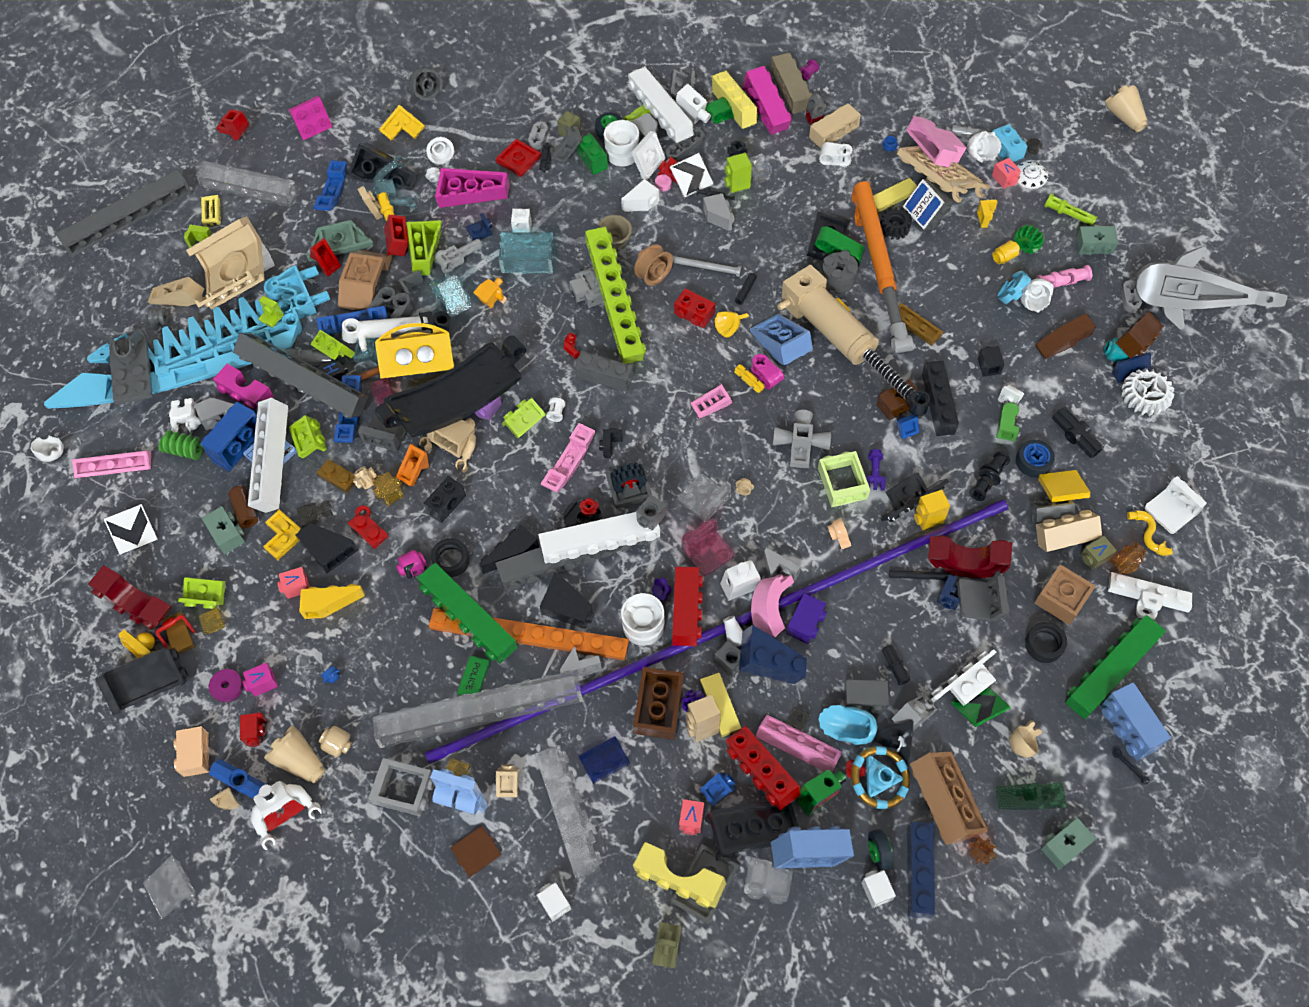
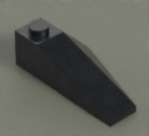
M367 142L359 143L347 173L361 182L413 190L418 178L417 173Z

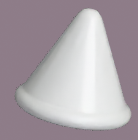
M436 137L428 143L426 153L429 160L433 163L445 164L452 159L454 146L447 138Z

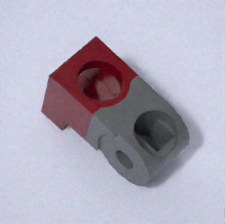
M818 94L811 96L807 102L805 119L810 127L813 123L825 117L823 111L826 109V104Z

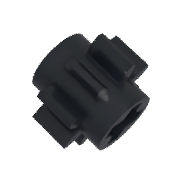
M741 141L731 142V147H727L729 157L743 153L748 155L746 143Z

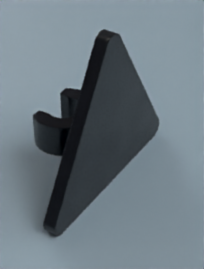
M908 720L877 730L874 737L883 747L898 753L906 765L909 764L914 721Z

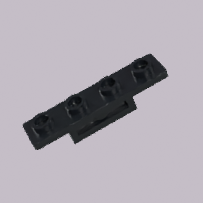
M918 472L887 490L885 493L894 509L880 517L881 521L889 520V522L898 519L901 512L904 511L906 513L915 508L914 504L919 502L921 496L945 489L944 485L949 483L948 479L939 480L927 488Z

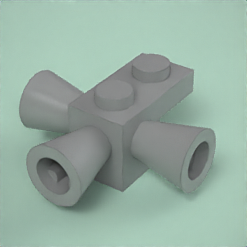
M798 410L794 413L796 423H794L793 432L774 427L773 445L792 443L790 467L809 469L811 445L830 450L831 432L812 434L813 425L810 423L813 413L808 410Z

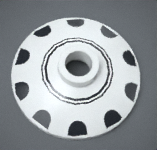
M1023 162L1017 166L1021 170L1019 181L1017 182L1019 185L1029 189H1036L1042 187L1047 182L1048 173L1042 165L1035 162Z

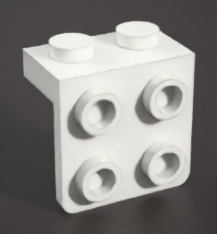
M1176 476L1163 492L1146 504L1145 510L1169 533L1174 534L1197 516L1207 503L1185 481Z

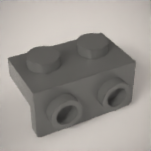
M673 69L669 87V96L672 99L676 100L677 93L686 84L693 88L696 77H694L695 70H691L687 75Z

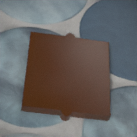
M480 826L450 847L458 859V865H462L469 878L501 856V853L493 843L494 839L489 837L483 826Z

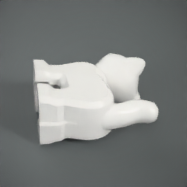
M192 398L184 399L185 405L180 407L178 406L180 404L179 400L172 401L169 412L171 430L173 433L178 432V425L185 423L189 432L193 434V431L201 424L200 419L196 417L194 406L196 402Z

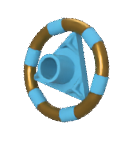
M873 746L863 750L857 755L851 769V781L857 796L873 808H892L898 805L909 791L910 775L908 767L898 753L889 750L887 747ZM871 755H886L893 759L902 777ZM866 758L867 794L859 781V769ZM902 781V785L894 798L887 801L872 798Z

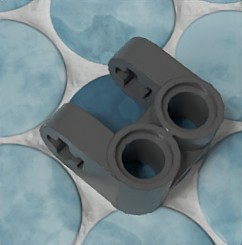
M388 286L379 290L368 307L369 309L386 306L387 311L394 310L390 319L410 317L414 311L408 294L396 293L393 288Z

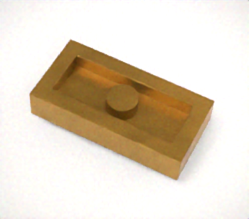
M329 459L316 472L318 477L347 494L355 485L353 479L356 477L353 473Z

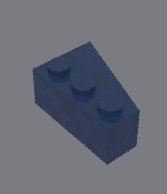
M751 625L742 632L739 671L791 684H796L806 678V657L754 625Z

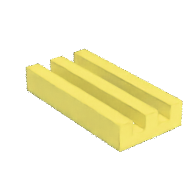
M219 196L201 197L203 227H206L207 224L213 226L214 223L220 225ZM213 200H215V218L213 212ZM207 201H209V219H207Z

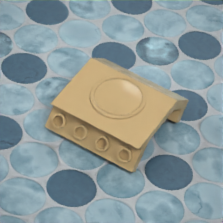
M248 217L238 219L186 250L189 256L196 255L205 271L206 295L195 301L198 308L206 305V307H210L212 310L265 280L262 242Z

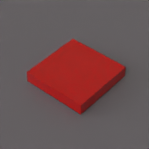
M515 139L495 160L497 164L522 177L541 158V152Z

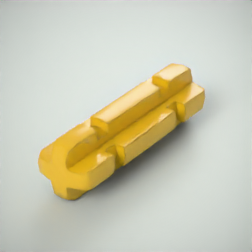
M739 364L735 368L734 372L739 377L742 376L741 379L750 387H754L753 389L757 393L763 391L765 385L760 380L757 381L758 378L749 370H745L746 368L743 365Z

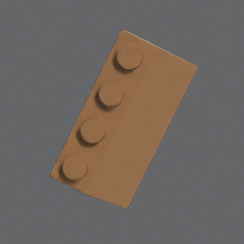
M952 752L928 753L910 763L913 776L919 783L922 796L928 803L930 814L936 821L940 830V836L946 845L956 844L988 832Z

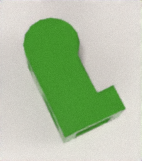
M1006 403L1003 406L999 416L996 438L1015 442L1019 433V427L1014 426L1019 413V408L1016 404Z

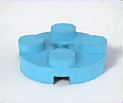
M1022 270L1013 274L1012 277L1014 279L1010 282L1006 281L999 290L998 299L1003 303L1008 304L1013 299L1015 301L1018 300L1023 294V288L1030 283L1031 278Z

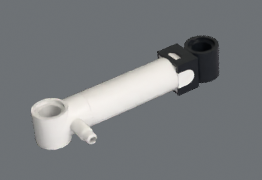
M438 311L434 316H432V312H421L416 317L357 321L356 319L349 318L342 323V338L347 343L359 341L361 350L366 351V339L379 338L387 331L404 324L426 323L449 332L451 317L445 311ZM408 327L392 333L391 337L412 332L431 334L433 330L427 327Z

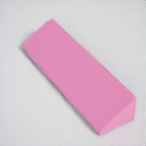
M151 450L73 459L74 478L151 469Z
M767 714L756 734L758 739L824 772L826 770L833 772L842 754V751Z

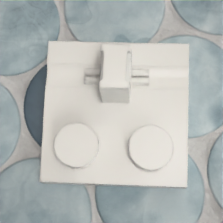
M650 131L631 152L640 175L645 180L666 159L654 131Z

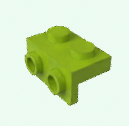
M185 577L183 596L179 597L177 602H184V606L189 607L203 604V608L215 609L216 605H223L226 581Z

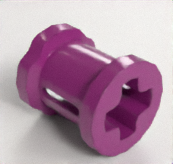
M809 59L807 64L799 69L802 79L807 81L813 73L818 72L819 65L815 60Z

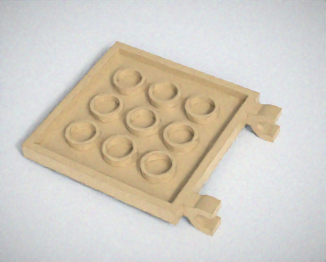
M920 146L900 148L897 155L902 157L901 160L914 166L915 171L925 174L929 181L940 185L941 190L952 192V197L957 203L962 201V198L959 197V192L965 194L968 191L967 189L975 188L976 195L981 199L985 196L981 189L988 190L991 187L988 184L982 183L981 179L959 163L952 162L950 167L934 164Z

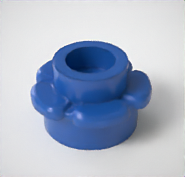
M894 136L885 137L882 141L883 149L889 152L896 150L898 147L897 139Z
M335 666L328 668L321 675L324 679L323 682L332 684L340 678V669L337 670Z

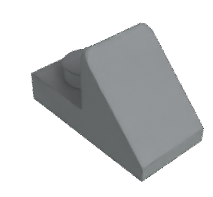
M768 548L764 550L763 559L768 578L774 577L779 571L783 576L792 575L794 581L797 579L801 568L799 565Z
M574 647L560 669L562 680L602 670L599 655H589L579 661Z

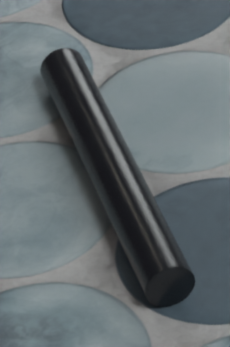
M889 570V578L947 580L950 575L949 572Z

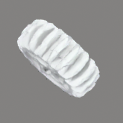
M1146 368L1143 371L1138 369L1135 373L1132 372L1122 385L1121 390L1124 403H1129L1128 408L1133 407L1134 413L1140 411L1141 415L1147 413L1149 417L1153 413L1158 415L1160 412H1164L1172 403L1171 401L1174 398V388L1171 387L1172 382L1166 381L1167 376L1162 377L1161 372L1154 373V369L1150 372Z

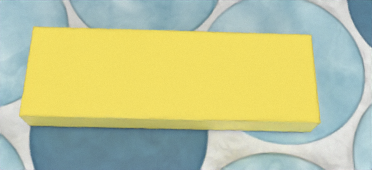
M909 177L874 195L877 212L879 213L909 198L917 188V185Z
M720 673L700 679L706 697L712 694L720 711L719 732L721 737L739 731L741 726Z

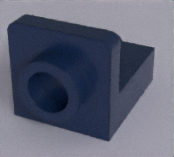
M484 213L480 214V221L466 226L472 241L476 239L481 240L492 235L491 228L493 226L491 220L486 218Z
M949 575L937 602L944 608L956 610L960 599L953 596L957 589V586L954 585L957 578Z

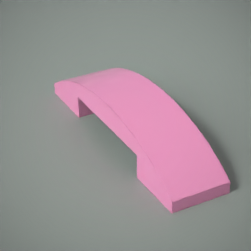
M578 423L570 436L569 444L553 469L550 468L541 482L542 486L558 493L566 485L586 454L594 437L595 430Z

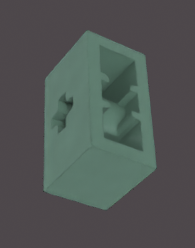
M1115 226L1080 227L1076 235L1078 253L1087 255L1113 254L1118 245Z
M221 506L201 518L224 555L245 543L241 537L244 533L239 525L235 526L233 524L235 518L230 510L226 512Z
M1078 818L1073 822L1068 819L1059 827L1061 830L1059 834L1051 833L1043 840L1045 845L1041 850L1058 870L1063 868L1096 840L1094 835ZM1066 839L1070 842L1068 845L1064 843Z

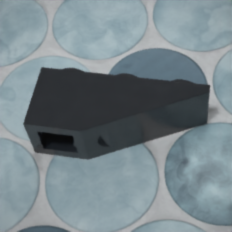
M522 525L517 529H513L503 542H499L489 555L487 554L481 559L479 563L481 572L485 574L497 570L496 562L539 548L537 538Z

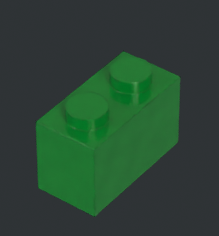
M592 134L583 136L582 141L577 146V153L592 174L595 175L608 169L607 154Z

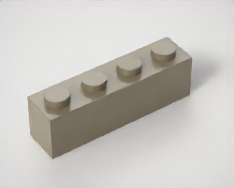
M790 53L773 56L771 58V71L791 113L806 111L807 102L812 93L808 91L807 83L803 81L801 71L797 69L795 59L792 58Z

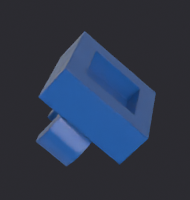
M910 415L897 420L899 436L902 439L920 433L917 416Z

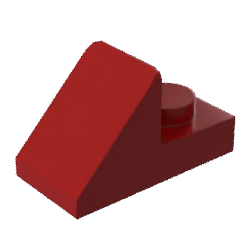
M325 238L310 248V258L318 262L325 275L330 276L341 267Z

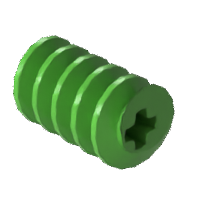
M168 430L159 441L160 452L179 455L180 457L199 460L203 453L200 437L187 436L179 432L173 433L172 430Z

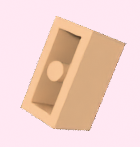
M202 726L176 731V738L174 739V748L177 756L174 759L175 770L184 777L209 773L208 732Z

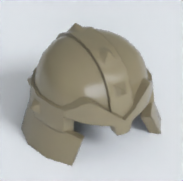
M610 215L599 222V228L606 227L607 232L611 233L612 248L616 250L621 249L630 240L629 236L631 235L632 227L626 218L620 215Z

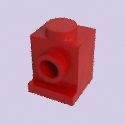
M262 713L240 715V740L248 747H257L263 743V736L266 734L264 723H267V718Z

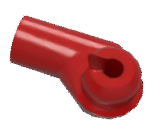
M568 333L564 339L563 348L574 359H577L580 352L575 348L576 335Z

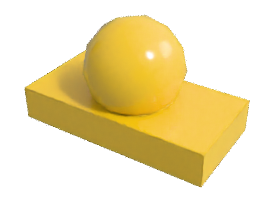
M124 629L118 635L122 645L137 658L150 653L149 650L155 645V638L148 632H142L134 638Z

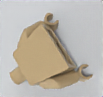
M468 418L465 421L460 420L447 427L427 434V437L420 438L419 445L421 447L424 446L425 451H429L432 448L431 442L458 458L463 456L462 459L456 461L455 465L458 470L459 466L464 464L462 471L465 473L468 470L467 459L471 458L476 444V436L474 435L475 422Z

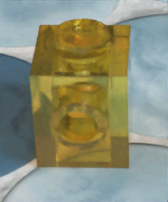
M389 472L378 476L376 480L372 481L375 487L373 489L375 496L378 500L382 498L387 507L404 497L400 486H402L396 476L392 477Z

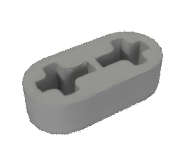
M545 122L535 123L528 139L529 146L535 150L543 148L548 136V126Z
M1128 280L1121 289L1122 302L1126 311L1134 313L1139 310L1142 299L1136 291V282Z

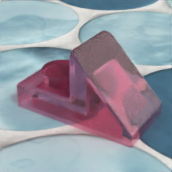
M387 378L369 383L377 406L384 403V398L393 394Z

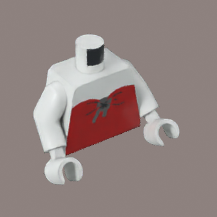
M278 781L272 786H262L259 794L254 797L256 805L252 808L251 822L257 834L261 835L260 843L265 850H267L265 846L267 840H271L275 846L273 836L267 834L266 831H272L305 809V805L308 807V814L311 819H315L312 810L316 809L322 813L320 804L312 803V798L302 786L286 785Z

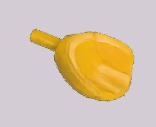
M718 312L715 318V328L725 338L731 337L739 328L740 319L747 318L748 313L738 315L735 312Z

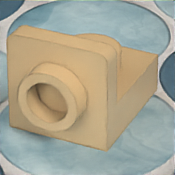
M504 764L502 768L497 769L496 797L518 796L519 768H514L513 764Z

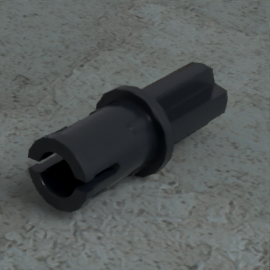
M892 645L885 646L882 652L889 664L888 669L892 670L899 686L908 683L910 678L902 665L904 662L899 659Z

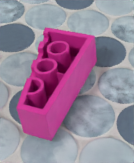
M764 66L747 71L742 90H745L757 107V114L762 115L761 120L769 133L772 135L788 129L792 120L791 115L786 111L784 101L779 97L776 85H773L769 71H766Z
M441 168L435 198L439 208L507 199L510 182L507 173Z

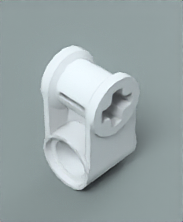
M826 142L821 147L819 160L824 165L849 166L851 164L850 155L852 154V147L848 144Z

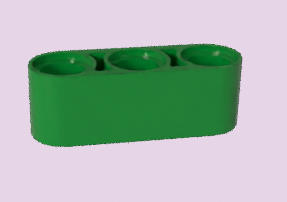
M743 90V92L748 96V98H749V99L752 101V103L754 104L753 100L750 98V96L748 95V93H747L745 90ZM725 97L709 103L705 109L706 112L711 114L710 118L715 124L734 118L732 108Z
M826 226L820 229L815 241L816 247L828 254L841 251L849 252L858 265L865 251L864 246Z

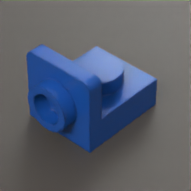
M722 772L717 773L700 791L712 806H716L729 793L735 792L737 787L734 785L735 780L728 773Z

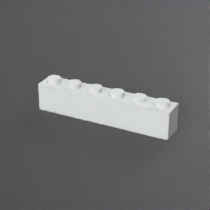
M646 67L628 74L629 89L635 92L638 100H641L644 107L649 109L652 117L658 120L661 128L667 131L669 138L678 143L693 136V123Z
M273 398L258 402L248 498L249 507L265 513L279 509L288 405Z
M636 512L538 535L545 563H557L562 559H575L580 555L596 554L605 549L614 550L619 546H631L640 541H653L660 537L659 524L653 531L649 528H643L637 522ZM649 512L646 515L652 516L654 513Z

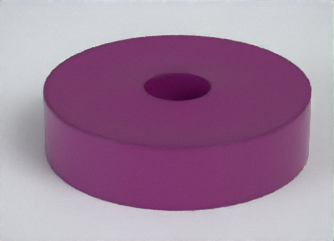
M232 669L220 670L210 679L209 692L219 702H231L242 693L244 687L243 679ZM226 683H229L227 688H223Z

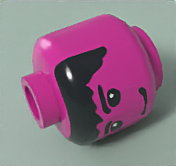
M411 550L398 557L399 564L396 565L400 576L405 575L406 578L412 579L422 574L427 564L421 552L417 553L415 550Z

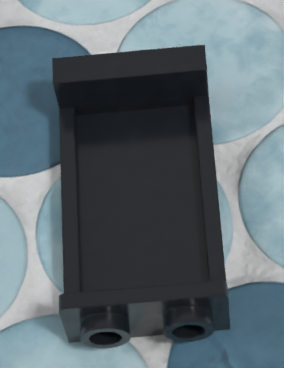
M169 644L101 673L95 678L113 716L121 713L125 708L178 685L182 686L187 682L188 673L184 666L181 667L178 662L180 656L176 648L172 649Z

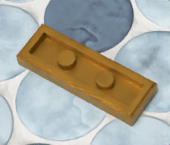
M902 303L898 305L902 322L905 323L907 330L927 344L933 346L943 335L942 330Z

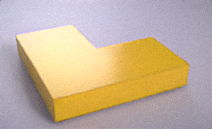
M398 105L380 127L379 131L391 141L396 138L402 129L416 139L425 128V125Z
M280 509L265 522L276 535L263 546L277 561L299 542L295 534L301 529Z

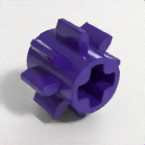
M691 689L686 692L685 696L681 697L683 700L682 708L686 712H688V704L705 697L701 690L694 693Z

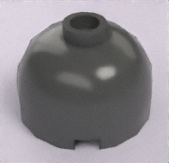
M423 66L417 68L412 72L409 80L410 89L414 95L424 101L435 99L436 97L434 96L442 90L441 76L430 67Z

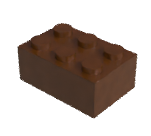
M643 667L633 723L634 734L675 740L684 673Z

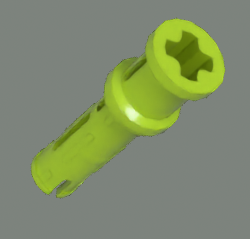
M1053 193L1050 194L1044 206L1045 208L1049 207L1056 210L1058 214L1064 213L1090 226H1093L1097 219V216L1068 204L1066 199L1057 198Z

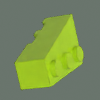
M441 220L407 222L412 273L420 270L422 276L430 275L434 262L433 257L436 254L441 237Z

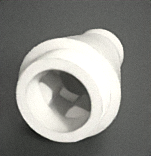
M735 616L725 618L723 621L727 641H730L736 647L741 646L743 630L736 621Z

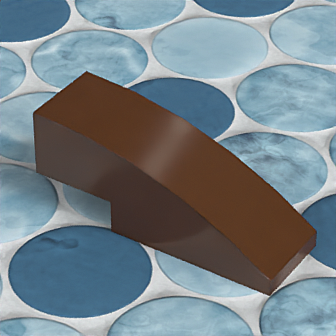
M1085 313L1036 343L1035 347L1044 359H1047L1076 346L1078 341L1093 335L1096 325Z

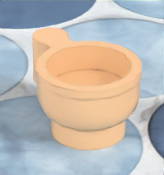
M841 518L834 520L831 525L827 526L832 540L838 539L841 549L851 546Z

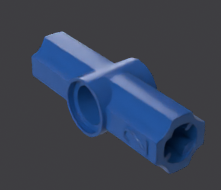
M220 758L214 761L210 767V776L252 799L259 794L262 786L267 785L247 774L244 770L238 769ZM245 777L244 782L240 785H237L238 781L241 778Z

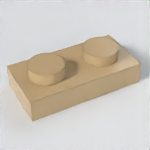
M364 186L360 187L358 191L375 218L379 220L383 217L380 212V204L371 191L367 192Z

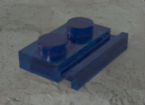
M616 736L578 756L592 784L630 764Z

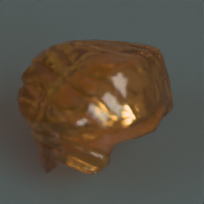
M1135 541L1133 542L1134 547L1127 545L1109 561L1121 574L1135 572L1144 560L1147 550Z

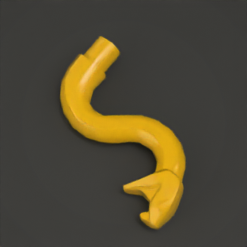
M1141 510L1127 512V519L1147 522L1148 528L1144 533L1143 539L1150 550L1161 556L1172 555V548L1166 547V541L1160 545L1153 542L1152 535L1156 530V523L1149 513Z

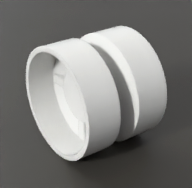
M617 120L605 128V153L610 163L616 166H628L635 162L631 152L639 144V130L634 123L626 120Z
M646 593L633 595L625 601L621 616L623 632L626 638L632 643L641 646L651 645L658 641L665 628L662 603L655 596Z

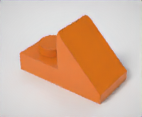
M410 444L396 478L409 486H414L421 469L429 468L427 452Z

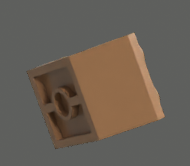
M362 250L351 252L339 280L338 306L360 311L367 310L376 296L375 287L381 271H388L392 255Z

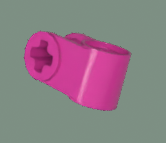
M757 354L753 357L751 373L765 385L766 389L770 390L784 379L782 371L767 356Z

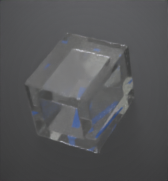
M759 154L749 159L752 164L751 177L754 182L759 184L771 179L772 166L764 155Z

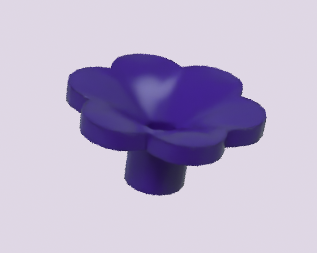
M657 578L654 581L652 593L659 601H666L672 589L667 584L666 578Z

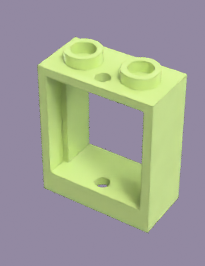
M856 451L843 452L837 456H825L819 459L818 471L831 507L868 499L870 488ZM851 465L858 486L834 491L827 471Z

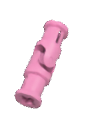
M1085 265L1079 269L1070 268L1058 273L1051 272L1045 276L1037 275L1036 279H1044L1052 283L1053 288L1062 285L1076 284L1082 280L1090 281L1092 279V270L1089 265Z

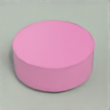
M659 175L656 177L655 187L659 191H667L671 188L672 181L669 176Z

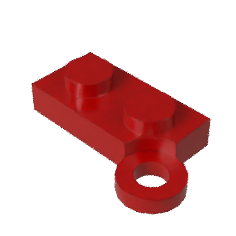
M359 506L355 510L356 516L347 523L374 550L389 537L370 518L371 511L367 506ZM361 511H366L365 515H360Z

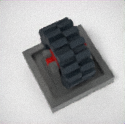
M630 462L629 465H626L625 463L622 467L618 466L612 472L606 473L616 509L644 502L650 494L652 495L643 464L636 462L633 464Z

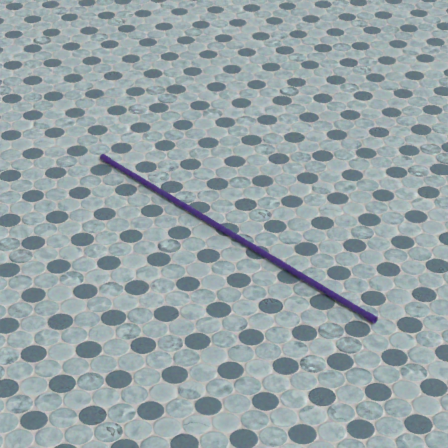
M1003 499L982 510L779 598L778 608L781 609L801 600L804 593L809 596L922 547L930 543V536H947L987 517L1008 510V505ZM751 611L735 617L740 626L752 621ZM722 623L701 632V639H697V645L726 633L725 624ZM669 646L451 743L425 752L426 759L429 764H432L447 757L449 754L642 670L643 667L647 668L695 646Z

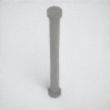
M673 256V263L736 274L737 277H740L741 266L731 267Z

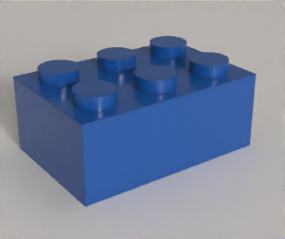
M236 402L200 443L211 461L229 472L244 456L243 453L254 443L257 416L253 410Z

